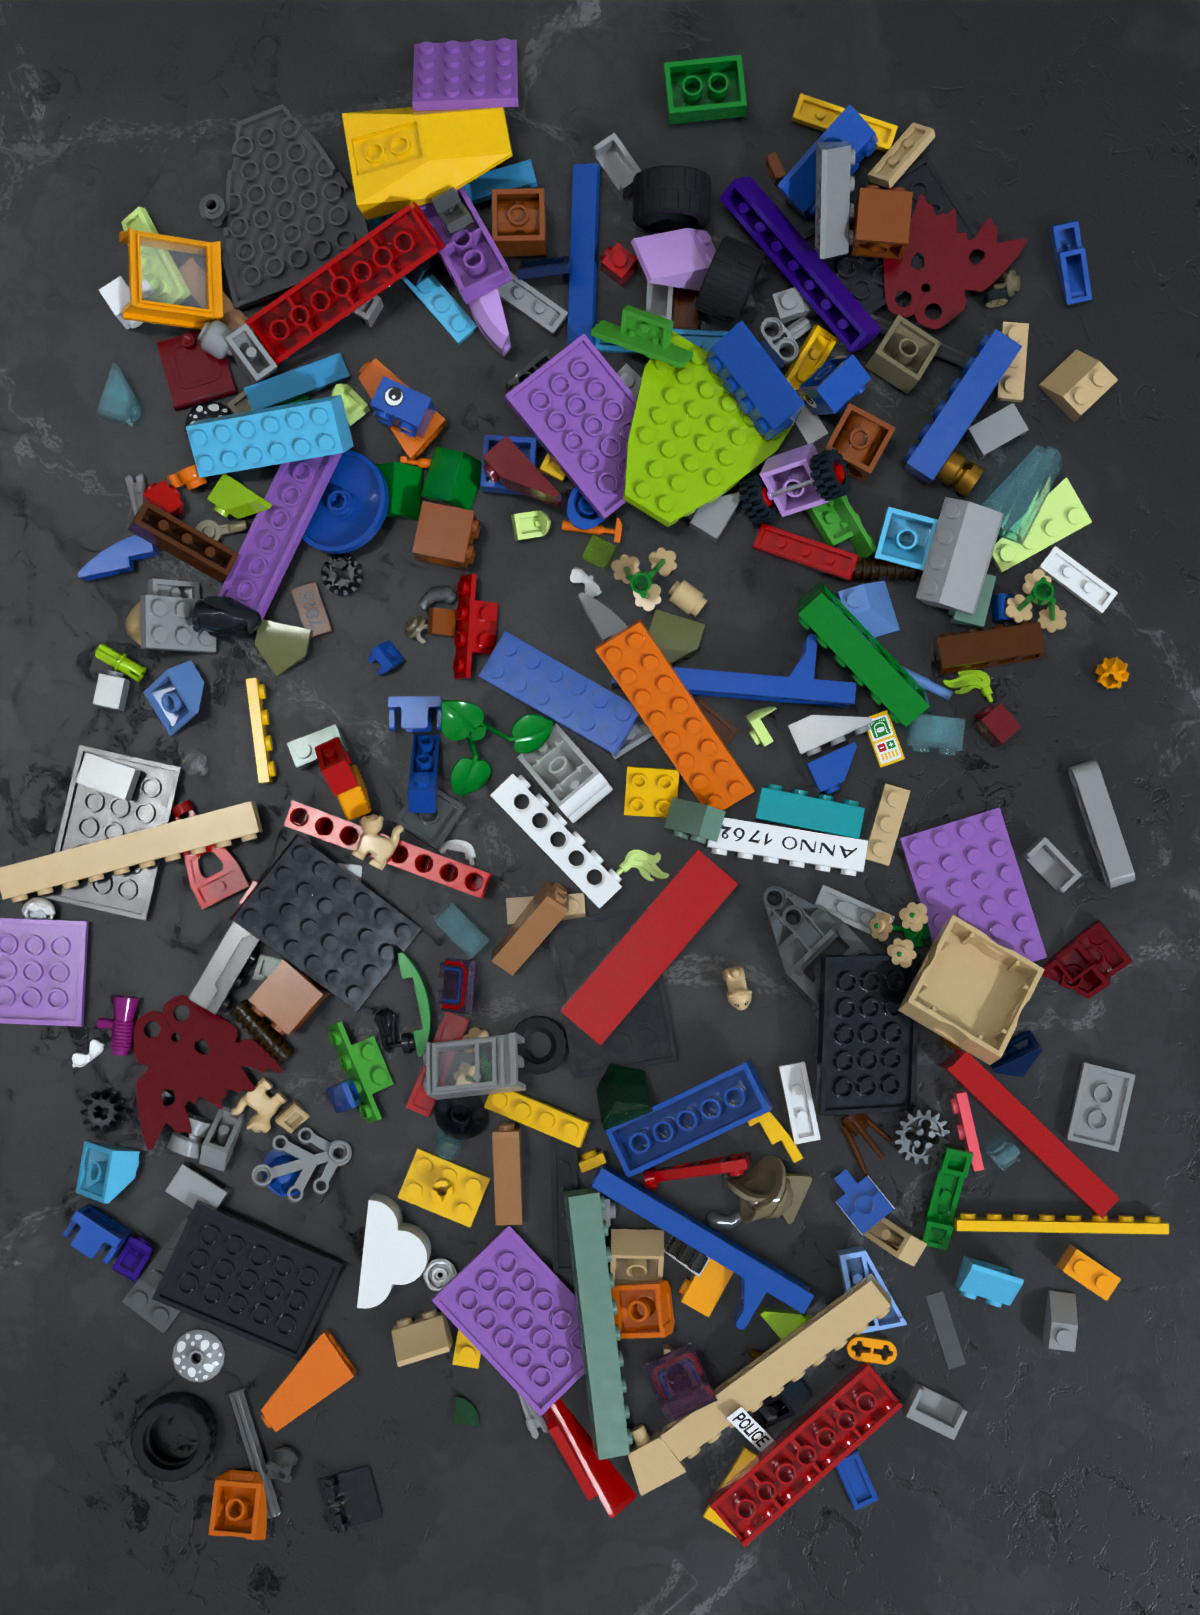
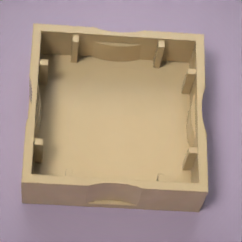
M952 915L942 924L898 1011L991 1065L1002 1057L1017 1027L1019 1015L1023 1007L1030 1000L1045 969L1017 952L997 944L982 931Z

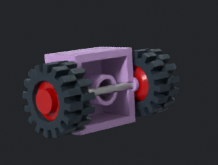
M813 443L767 458L759 474L742 479V482L739 483L738 493L741 494L739 501L743 503L741 507L742 510L745 509L746 511L745 516L749 517L750 522L759 524L778 517V512L784 517L846 496L850 493L849 489H851V484L849 483L851 482V477L848 476L850 471L849 468H846V460H842L843 455L839 454L837 449L818 453Z

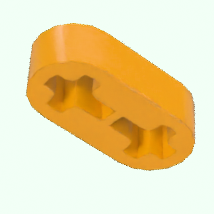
M853 1335L846 1343V1350L849 1356L857 1361L888 1365L897 1356L895 1345L886 1338ZM857 1341H861V1344L864 1347H868L869 1351L860 1350L859 1354H856L855 1350L851 1347L852 1345H857ZM884 1345H887L891 1354H886L885 1358H882L879 1352L874 1351V1349H883Z

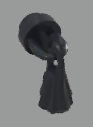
M386 1008L377 1012L374 1021L379 1029L384 1051L393 1052L396 1047H402L404 1054H409L416 1050L414 1035H411L410 1032L402 1033L401 1041L396 1042L395 1026L397 1016L393 1011ZM386 1037H391V1043H386Z

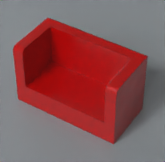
M338 736L314 747L321 773L334 796L358 785L349 767L351 759Z

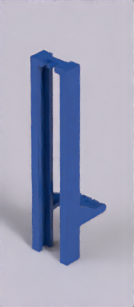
M815 634L808 635L802 643L801 659L789 677L673 667L691 695L847 709L850 708V705L855 704L856 683L814 679L817 651ZM612 675L611 688L621 689Z
M607 1164L601 1165L592 1178L591 1182L593 1183L591 1187L741 1276L740 1302L733 1312L738 1329L743 1330L746 1328L766 1292L802 1314L805 1313L815 1295L809 1291L810 1286L720 1232L713 1230L705 1223L652 1191H647L645 1187L627 1178V1176Z

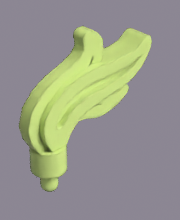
M641 850L628 852L625 860L619 865L620 868L616 871L620 875L623 872L626 873L631 868H637L642 877L651 882L654 879L650 875L657 879L669 877L668 873H664L656 865L661 860L660 853L650 855Z

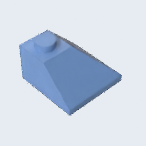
M885 580L858 585L839 591L835 595L875 638L900 630Z
M190 660L167 669L143 692L169 736L174 735L199 712L204 681Z

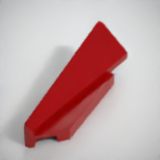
M559 1398L543 1414L547 1421L546 1426L587 1500L589 1501L599 1496L610 1519H612L635 1499L636 1494L608 1459L598 1460L593 1451L592 1438Z

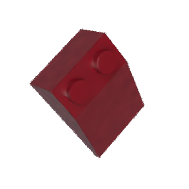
M507 435L483 456L485 464L483 466L485 469L484 473L494 484L499 482L505 488L555 507H559L562 504L561 494Z

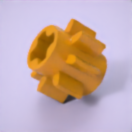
M1105 657L1103 663L1098 664L1095 671L1099 675L1097 683H1101L1106 689L1116 687L1120 689L1122 682H1127L1130 674L1126 671L1128 664L1123 663L1118 657L1109 659Z

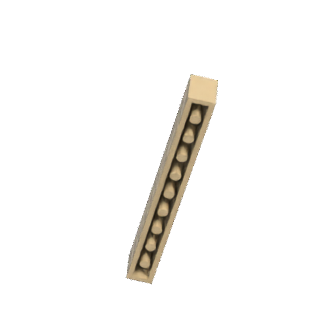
M245 802L0 867L2 899L11 898L12 903L28 899L27 894L37 892L38 896L53 893V887L62 885L63 889L79 886L78 880L88 878L90 883L105 879L104 874L112 871L114 876L128 873L131 866L139 865L140 869L155 866L154 860L165 858V862L181 859L180 853L190 851L191 856L207 852L205 847L215 844L216 849L232 845L231 840L241 838L242 842L256 839V833L263 832L256 802Z
M872 1273L665 1425L662 1428L660 1437L679 1461L686 1457L688 1459L693 1458L700 1452V1447L706 1442L711 1444L721 1436V1431L728 1426L730 1428L735 1427L727 1417L737 1409L742 1407L746 1412L750 1411L751 1413L757 1411L763 1405V1400L769 1396L773 1398L784 1390V1385L790 1380L793 1382L799 1380L805 1374L804 1370L809 1366L813 1365L815 1367L821 1364L826 1359L828 1352L833 1349L838 1351L846 1345L847 1339L854 1333L856 1335L863 1333L869 1327L868 1323L873 1319L877 1318L879 1320L890 1312L891 1297Z

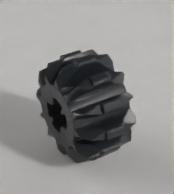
M102 1089L100 1095L96 1091L90 1094L92 1100L85 1099L83 1101L84 1105L89 1108L81 1110L82 1115H88L89 1117L83 1121L84 1125L92 1122L91 1131L95 1132L100 1127L101 1134H106L108 1128L112 1132L118 1129L117 1124L125 1122L124 1118L119 1115L127 1113L126 1108L119 1107L125 1100L121 1098L116 1101V1091L111 1092L109 1096L107 1089ZM107 1107L109 1112L101 1116L99 1111Z

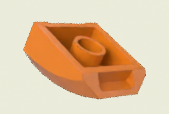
M667 1280L615 1284V1287L611 1289L612 1299L615 1298L618 1314L614 1315L615 1325L618 1324L621 1339L664 1338L673 1333L675 1318L671 1295L672 1288Z
M229 1470L217 1476L214 1483L208 1535L266 1540V1494L259 1472Z

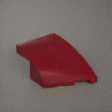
M1098 919L1064 945L1041 966L1045 969L1041 977L1045 976L1058 982L1060 986L1073 989L1078 994L1090 999L1110 985L1111 976L1130 964L1132 958Z

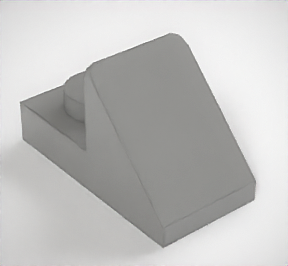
M152 578L148 580V595L200 599L199 582Z

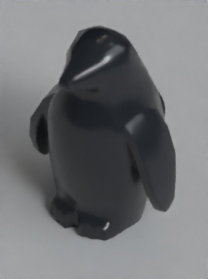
M208 596L204 598V601L198 600L195 603L192 624L195 632L204 630L208 631V634L213 637L227 638L243 631H247L248 635H251L262 625V618L257 611L231 597Z

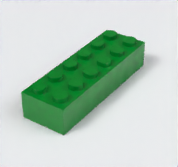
M822 581L798 601V621L807 630L812 628L817 634V641L825 649L830 647L833 650L835 660L843 668L848 666L853 671L852 677L860 686L865 684L872 691L869 693L872 699L878 705L883 703L889 709L887 713L895 723L901 722L907 727L930 707L927 692Z

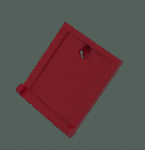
M201 330L157 342L175 411L238 393V389L233 382L227 357L217 359L201 349V341L198 340Z

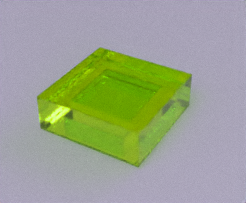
M593 535L582 556V560L605 570L616 546Z

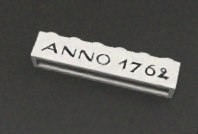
M724 818L717 842L707 840L706 848H712L711 853L727 856V851L737 852L738 858L753 860V855L762 856L763 862L778 864L779 859L789 861V866L804 868L806 863L815 865V870L830 872L831 868L841 869L840 874L856 876L857 872L864 871L868 841Z

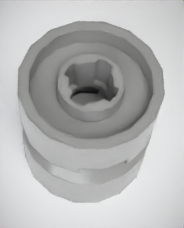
M187 1112L192 1133L189 1134L184 1131L181 1133L173 1132L167 1148L178 1154L198 1159L201 1154L202 1139L206 1137L212 1122Z

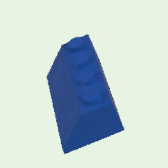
M849 104L816 142L848 141L851 144V149H855V165H851L850 176H852L857 171L859 162L865 156L868 157L874 152L877 147L878 138L874 130ZM816 142L777 185L785 201L807 220L811 216H815Z
M740 321L711 348L706 360L710 370L716 373L722 380L725 390L737 400L740 410L752 420L756 431L768 441L792 426L805 403L745 323Z

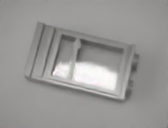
M514 1032L505 1035L436 1043L427 1042L426 1051L423 1054V1061L426 1066V1077L424 1078L423 1085L426 1095L440 1100L526 1090V1085L518 1081V1068H524V1059L518 1055L517 1044L525 1043V1038Z

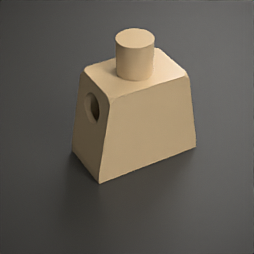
M643 1424L631 1429L635 1444L629 1447L630 1455H628L641 1496L686 1472L684 1462L679 1461L660 1437V1431L649 1436Z

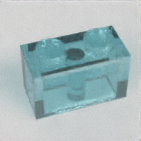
M921 714L909 724L906 746L913 747L914 752L929 753V749L939 750L940 755L954 756L955 752H959L963 748L966 719Z
M452 903L434 921L470 959H473L491 941L455 903Z

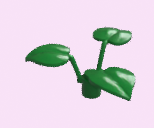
M461 700L441 701L440 725L442 733L446 738L456 741L468 737L467 741L470 744L473 755L472 759L462 757L453 765L450 774V784L453 792L457 796L466 795L480 789L488 782L491 775L490 766L485 760H477L478 754L474 743L475 740H481L485 736L486 730L495 733L507 741H514V750L517 753L527 754L538 750L544 745L551 734L553 721L538 714L523 715L514 722L511 728L513 736H509L490 726L488 722L483 723V711L476 704Z

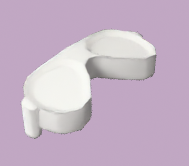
M577 567L572 569L570 581L572 583H584L585 594L595 597L602 593L600 587L593 581L592 575L588 576L582 569Z
M93 1039L90 1042L88 1055L84 1053L73 1054L72 1066L84 1067L103 1052L105 1044Z

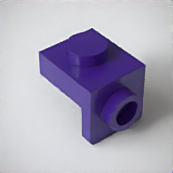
M129 1236L126 1246L112 1266V1270L136 1282L152 1256L153 1249L149 1247L150 1243L141 1237H136L135 1239Z

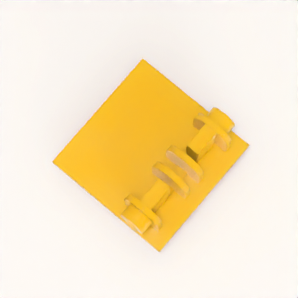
M627 766L624 815L667 818L672 798L678 797L679 771L677 769Z

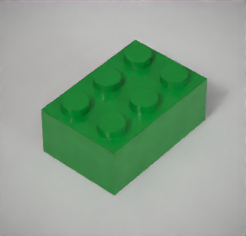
M741 55L664 63L663 79L668 125L745 117L747 101Z

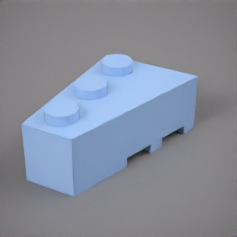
M863 1246L837 1250L844 1293L872 1273L891 1297L890 1312L882 1319L878 1320L875 1318L869 1322V1327L863 1333L907 1325Z

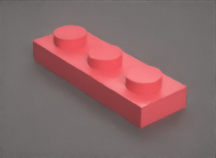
M964 1090L953 1091V1099H950V1105L953 1114H957L959 1124L956 1125L957 1136L959 1140H963L965 1150L973 1152L970 1169L973 1172L984 1170L967 1092Z

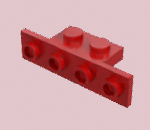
M477 574L460 576L457 584L459 601L455 613L457 619V632L454 636L456 653L452 667L454 679L458 680L471 678L472 653L491 655L496 647L498 603L475 600Z

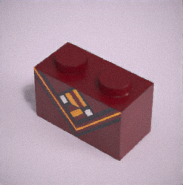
M1002 703L996 706L990 704L984 707L975 715L978 720L972 724L992 748L1003 744L1022 727Z

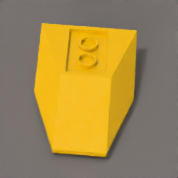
M413 107L342 113L356 204L366 220L399 212L415 201L418 206L432 203L431 199L451 187H454L457 191L513 156L503 107L413 111Z

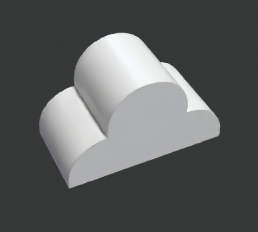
M557 723L552 727L551 734L543 746L532 753H521L517 757L573 824L613 790L603 775Z
M374 1193L368 1200L357 1308L375 1307L387 1298L394 1284L405 1285L415 1281L423 1273L431 1255V1244L427 1234L416 1225L403 1223L402 1212L398 1204L392 1198L383 1194Z

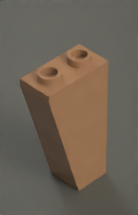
M548 880L544 883L493 950L491 956L493 963L513 976L569 911V898L567 890L557 882L552 884Z
M500 1122L498 1127H494L492 1131L496 1225H522L521 1126H515V1122Z

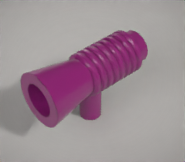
M113 996L115 1019L99 1018L97 1021L98 1028L113 1030L111 1035L112 1042L110 1043L113 1055L127 1056L132 1048L133 1018L139 1001L138 997Z

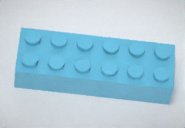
M342 395L198 420L186 426L199 478L340 454L354 447Z

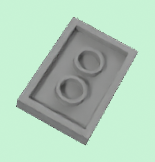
M156 595L140 596L141 649L202 653L216 652V637L208 634V631L200 630L195 632L193 630L192 616L195 603L198 600L204 601V599Z
M1082 1062L1065 1139L1119 1152L1136 1075Z

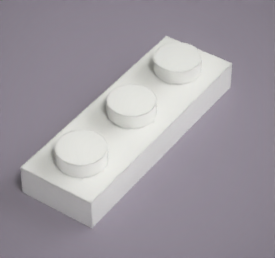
M1056 546L1053 547L1038 567V569H1042L1046 575L1050 576L1100 615L1118 594L1117 591Z
M805 1061L778 1066L794 1144L821 1140Z

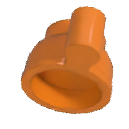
M196 464L167 477L170 485H173L175 488L186 485L188 491L207 483L205 477L199 478Z

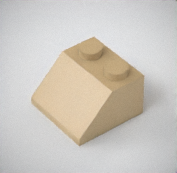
M1076 349L1038 386L1075 422L1118 379L1099 360Z
M611 1229L610 1251L612 1260L610 1262V1272L613 1274L614 1284L663 1280L664 1230Z
M437 1309L428 1310L422 1313L421 1318L412 1320V1317L396 1321L397 1325L392 1329L398 1367L449 1352L453 1343L446 1315L442 1311L437 1312Z

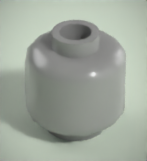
M214 320L212 323L207 322L198 336V340L201 341V349L217 359H223L227 354L232 356L224 338L235 330L219 320Z

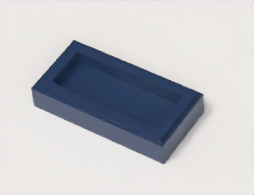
M569 256L521 262L517 269L518 280L567 274L573 266L572 259Z

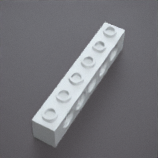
M514 774L509 776L490 796L600 909L622 888L619 884L622 879L612 868L607 872L601 865L604 860L594 850L589 853L582 846L586 841L576 831L571 834L564 827L567 822L558 812L554 815L551 814L546 808L549 803L539 793L534 796L528 790L531 784L521 774L518 777ZM526 795L529 798L527 808L518 809L515 806L517 796ZM542 813L547 816L548 822L545 827L536 828L533 825V818L536 814ZM556 832H561L566 837V842L561 847H555L551 844V836ZM573 851H580L584 855V861L579 866H573L569 862V855ZM591 870H598L602 874V881L597 885H592L587 881V874Z

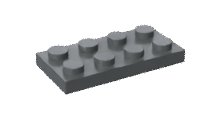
M189 1216L179 1225L122 1301L163 1334L181 1311L155 1301L152 1297Z

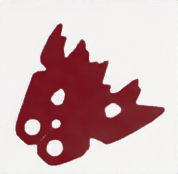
M919 194L918 198L921 199L917 200L910 220L909 244L903 259L883 258L885 301L887 308L892 313L899 314L905 318L915 314L919 324L930 329H939L963 311L967 302L964 292L966 290L978 292L986 290L1018 257L1028 240L1027 238H1020L997 243L998 227L993 224L991 217L985 221L978 234L969 240L967 239L966 232L957 233L955 208L948 214L941 213L936 216L933 206L927 203L924 195ZM975 249L983 251L985 254L984 258L978 264L973 265L969 260L971 252ZM917 252L924 256V267L920 270L911 266L912 258ZM923 284L930 285V291L927 293L923 292L921 286ZM900 291H907L911 295L912 301L907 307H900L895 301V297ZM932 303L939 305L942 311L941 316L935 320L929 319L925 314L926 307Z
M179 995L165 1003L162 1013L150 1011L135 1022L134 1055L138 1063L148 1066L147 1071L136 1081L138 1114L142 1135L148 1150L153 1149L166 1123L177 1133L183 1131L189 1134L192 1133L191 1124L185 1109L188 1101L195 1104L199 1097H203L217 1108L222 1109V1099L226 1097L227 1090L241 1092L242 1090L254 1091L256 1088L248 1079L242 1066L253 1067L263 1074L267 1069L282 1073L280 1065L258 1043L250 1039L236 1043L238 1036L237 1028L219 1015H215L208 1011V1009L189 1000V996ZM179 1005L187 1006L190 1011L189 1017L184 1021H178L173 1016L174 1009ZM151 1021L157 1022L161 1028L159 1035L154 1038H149L144 1034L145 1025ZM173 1033L180 1035L181 1038L178 1042L171 1040ZM201 1039L206 1041L210 1053L203 1055L194 1049L195 1042ZM166 1089L173 1090L176 1097L175 1102L170 1106H165L162 1102V1092Z

